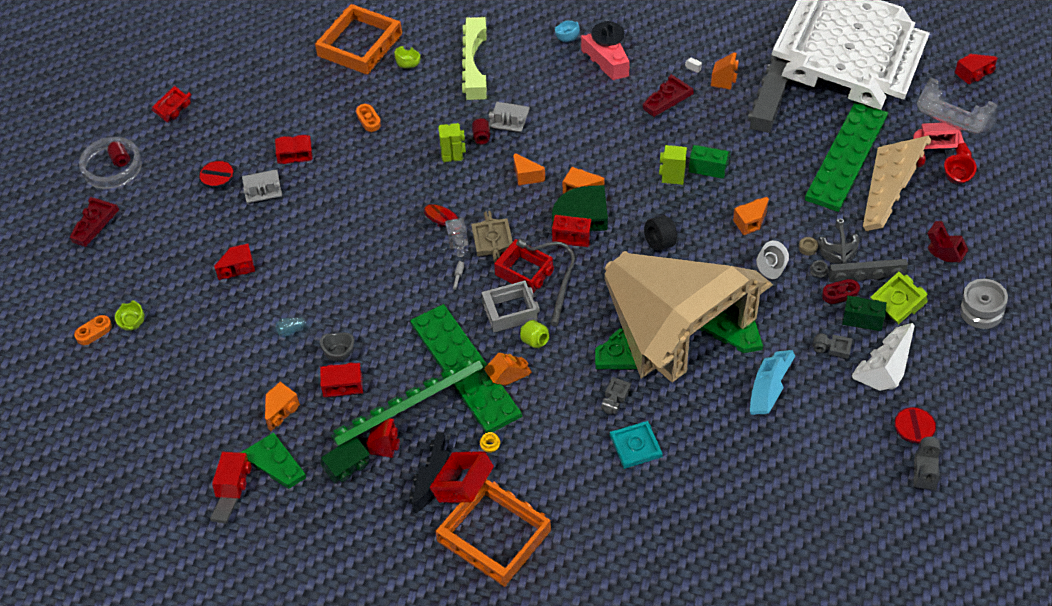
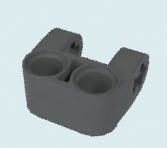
M924 437L921 439L918 450L915 453L914 488L935 491L937 489L940 441L935 437Z

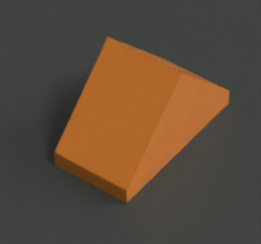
M516 153L513 155L518 186L539 183L545 180V167Z

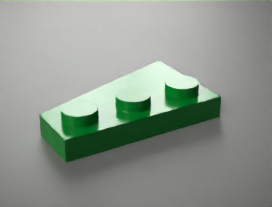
M274 432L240 452L247 454L248 462H251L256 469L264 471L272 479L288 489L306 479L303 470Z

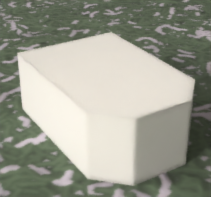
M688 58L685 66L687 69L699 73L702 62Z

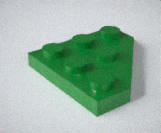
M734 304L699 329L702 332L704 330L713 335V338L725 344L729 343L737 347L736 350L742 353L763 350L756 322L753 321L744 329L738 326L739 308Z
M623 328L618 329L603 345L600 344L595 348V369H637Z

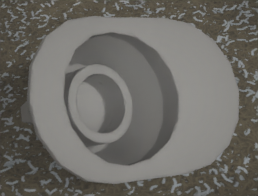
M774 240L767 242L762 247L757 256L756 263L758 270L763 276L768 279H777L782 274L789 260L787 248L779 241Z

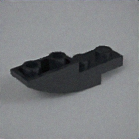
M436 432L435 440H431L430 452L432 453L431 457H427L426 467L420 466L418 474L414 475L413 485L415 489L409 496V504H412L413 513L421 511L435 496L430 486L449 458V451H444L446 441L445 434L442 432Z

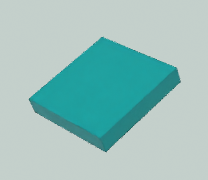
M648 421L610 432V438L624 469L659 459L663 456Z

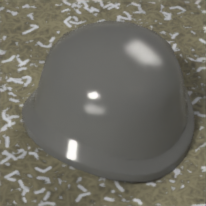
M347 332L326 334L321 337L320 346L329 360L343 361L351 354L354 346V337Z

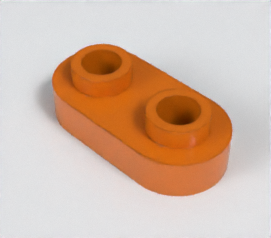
M369 104L359 105L356 109V114L364 129L369 132L379 130L381 127L380 118L373 107Z
M105 315L97 316L77 328L74 337L78 344L88 345L107 334L112 329V323L109 317Z

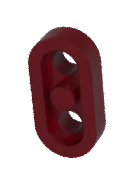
M852 279L828 284L823 288L822 298L830 304L846 301L847 296H858L860 285Z

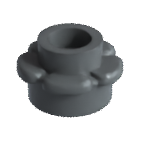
M817 260L810 266V273L814 277L823 278L829 272L827 264L822 260Z

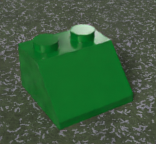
M693 145L689 161V173L724 179L731 151Z

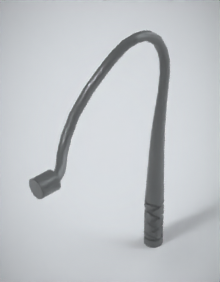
M519 238L516 245L521 248L525 247L529 251L560 245L565 247L571 255V263L562 281L551 319V325L558 326L567 282L575 262L574 252L563 242L555 241L530 247L526 244V241Z

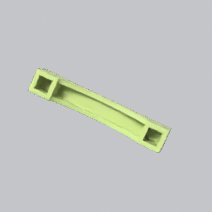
M486 17L466 18V25H463V35H466L463 36V46H466L463 47V58L466 59H462L463 69H465V71H462V79L465 81V83H462V92L466 93V100L487 99L486 75H482L474 63V56L479 45L483 41H487Z

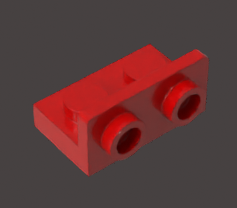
M555 215L552 226V242L557 241L567 245L589 247L591 219Z

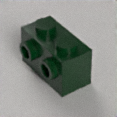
M847 296L842 325L881 331L887 302Z
M355 436L321 457V467L333 483L337 484L340 481L344 482L349 479L356 470L361 471L366 468L369 463L370 454Z

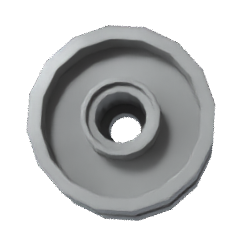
M976 279L970 282L964 289L960 308L962 318L967 324L980 329H989L999 325L1003 320L1007 305V291L1000 283L990 279Z

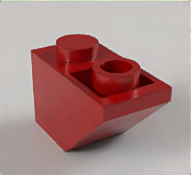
M969 54L958 60L955 74L970 85L975 81H979L987 74L993 73L996 69L998 58L995 56Z
M249 243L230 247L215 264L214 267L218 280L255 272Z
M389 418L371 428L367 441L369 454L393 458L395 450L398 451L400 439L397 438L398 428L395 427L394 419Z

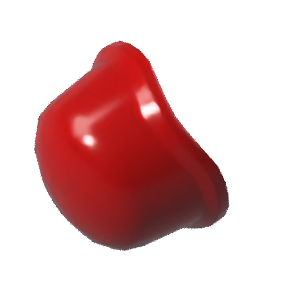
M958 154L948 157L944 162L946 178L953 184L968 182L976 173V162L967 155Z

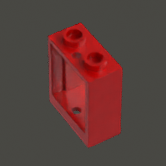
M515 239L494 263L495 275L511 284L526 281L527 286L531 287L534 293L536 289L542 286L546 277L551 276L553 273V258L539 250L529 251L525 247L521 248L516 245L517 239ZM519 257L541 267L532 279L510 269Z
M485 451L452 452L431 484L430 489L438 502H473L494 465ZM462 469H470L463 481H455Z

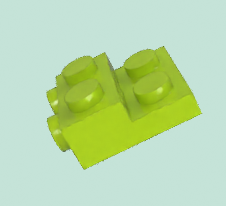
M900 272L896 273L870 297L871 300L887 302L886 314L898 325L911 313L914 315L928 302L926 291L920 286L917 288L908 275H902Z

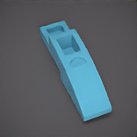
M793 350L778 351L774 353L773 357L764 358L752 390L750 402L751 415L769 414L784 388L781 380L795 358Z

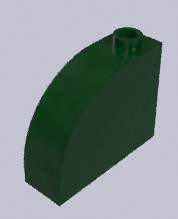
M605 186L578 187L561 195L552 209V226L555 215L591 219L590 231L608 230Z

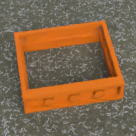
M350 4L340 17L334 21L331 27L325 31L323 36L316 41L317 56L368 75L402 35L401 21ZM353 19L386 30L363 57L331 46Z
M486 479L473 502H460L435 532L437 542L505 587L550 533L551 520L546 518L544 513L534 510L529 503L517 499L512 492L501 489L495 481L492 483ZM485 495L538 529L506 568L453 533Z

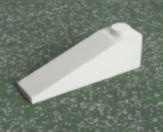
M910 323L896 327L882 341L884 345L874 349L870 353L872 357L867 362L863 360L852 374L853 379L879 391L895 389L904 376L914 324Z

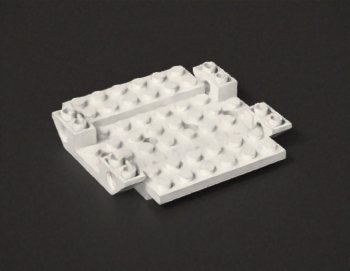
M797 0L776 42L772 55L791 61L786 64L782 73L783 77L815 87L819 77L851 88L848 99L881 110L886 99L884 93L896 98L905 99L930 33L914 28L915 22L911 21L903 7L882 0Z

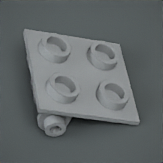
M496 102L493 112L489 113V127L522 132L530 107Z
M277 170L242 176L246 203L282 196Z

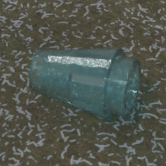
M303 317L280 318L279 321L275 322L278 335L284 337L306 327Z

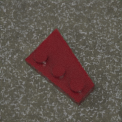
M671 74L668 77V81L662 83L660 89L657 92H653L643 103V110L655 117L693 95V88Z
M90 197L88 207L84 208L82 212V219L77 222L69 237L72 243L86 247L119 211L116 204Z

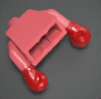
M948 123L921 124V129H918L913 135V139L924 136L930 137L931 142L924 149L955 148L956 155H967L972 158V153L967 144L964 143L961 131ZM925 154L916 162V168L924 166L926 161Z

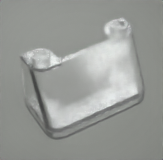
M929 78L917 101V109L920 113L972 135H980L992 129L996 122L997 104L988 101L984 107L976 105L972 113L944 102L941 97L943 92L938 89V80Z

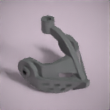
M843 219L836 220V228L839 229L841 243L831 244L826 241L825 237L818 238V247L821 255L829 262L835 264H846L852 261L857 254L859 246L857 234H852L851 242L845 243ZM833 251L841 254V256L834 254Z

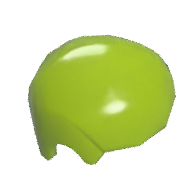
M400 46L394 51L396 63L401 68H414L421 60L419 52L415 51L412 47L410 50H405L404 46Z
M132 300L131 303L121 304L120 308L116 311L114 319L118 327L126 331H132L143 324L145 314L141 305Z

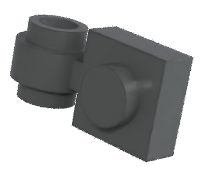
M820 333L814 337L812 347L817 353H824L827 349H830L829 355L848 359L853 339L833 334L832 340H830L827 335Z
M612 377L605 391V397H608V399L604 398L601 405L604 413L610 415L618 413L620 403L617 401L624 403L631 389V383Z

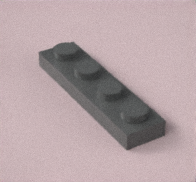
M907 259L833 264L830 265L828 278L829 282H839L846 279L861 281L892 278L898 272L905 275L908 263Z

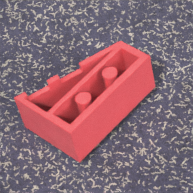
M591 34L581 36V51L584 54L587 53L593 62L599 64L600 69L612 80L629 77V60L620 43L613 46H602L592 39Z

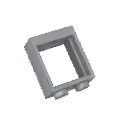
M526 281L482 292V303L493 333L524 325L530 320L537 321V313L540 312L537 301L534 302L533 290L527 286ZM520 297L524 298L527 310L501 317L498 316L494 304Z

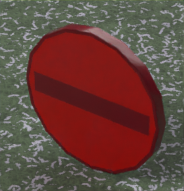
M429 204L424 207L423 211L426 217L432 220V222L438 223V227L454 226L459 221L458 216L448 208L435 204Z
M904 408L898 412L894 420L897 434L910 443L919 444L921 439L933 437L936 432V422L933 416L921 408Z

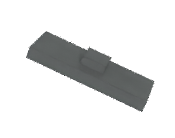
M220 497L210 520L227 524L239 498Z

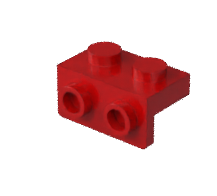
M174 86L152 107V111L168 123L171 119L175 120L179 116L180 111L183 108L186 109L191 104L192 94L190 92L184 94Z

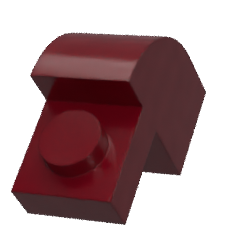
M935 221L927 233L931 240L930 245L927 247L932 255L943 261L961 262L968 252L963 237L949 236L943 222Z

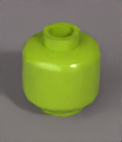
M530 320L521 327L520 338L523 343L533 348H540L548 342L549 331L545 325L535 320Z

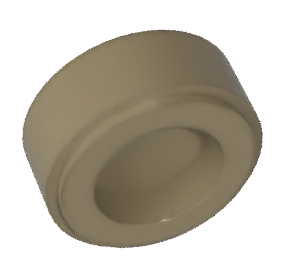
M805 237L800 240L799 251L802 254L810 256L817 252L818 242L814 238Z

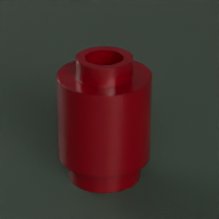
M483 118L476 119L472 123L473 139L477 144H486L490 139L489 122Z
M117 141L109 144L107 152L113 164L117 167L127 165L130 161V156L124 145Z

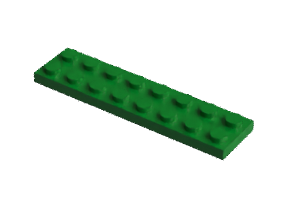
M858 102L854 103L806 193L805 201L837 212L840 211L887 119L888 112Z
M444 304L410 320L411 326L442 371L448 368H458V363L467 358L480 360L483 368L452 385L485 433L494 432L522 417V412L504 387L493 383L484 370L487 366L486 362Z
M467 358L458 363V368H448L441 372V377H432L423 382L424 386L420 388L415 386L407 390L404 397L396 396L387 401L389 405L385 407L377 406L369 411L370 415L366 417L361 415L353 419V424L348 427L342 425L333 430L334 434L331 435L334 443L340 445L483 368L480 360Z

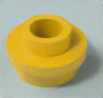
M492 432L485 433L480 439V447L485 452H494L500 447V439Z

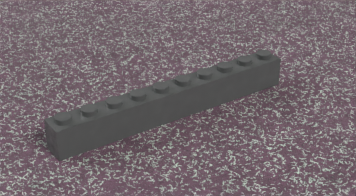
M788 10L786 19L789 18L792 10ZM771 55V65L768 64L766 69L767 76H763L761 86L763 87H759L758 99L754 100L752 107L754 110L750 111L748 121H751L750 129L767 133L771 132L790 80L783 77L782 73L786 64L791 61Z

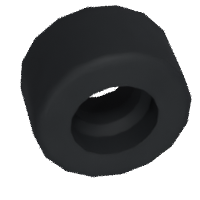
M661 215L646 221L644 234L648 245L653 250L661 251L676 244L677 231L670 217Z

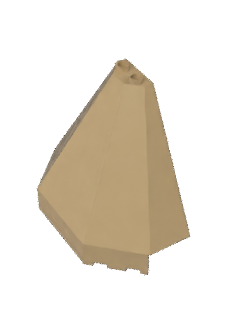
M624 251L618 258L606 264L604 277L640 378L642 379L656 368L672 383L687 372L690 335L732 304L739 308L737 325L744 329L757 319L760 294L773 285L756 270L631 254L627 251Z

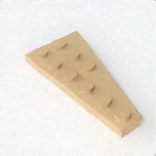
M929 136L878 147L863 222L865 231L884 227L893 211L891 207L895 201L899 200L901 189L905 188L917 167L916 162L919 158L923 157L925 146L931 142Z

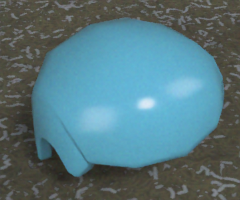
M564 21L555 27V34L562 42L569 43L575 41L580 33L577 21Z

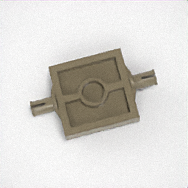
M485 211L484 221L471 224L477 256L491 254L495 263L500 257V253H503L513 241L508 218L492 219L491 211H488V215L487 211Z

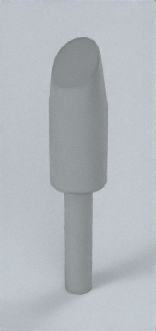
M462 261L458 262L455 270L454 290L457 288L459 278L462 277L464 262Z

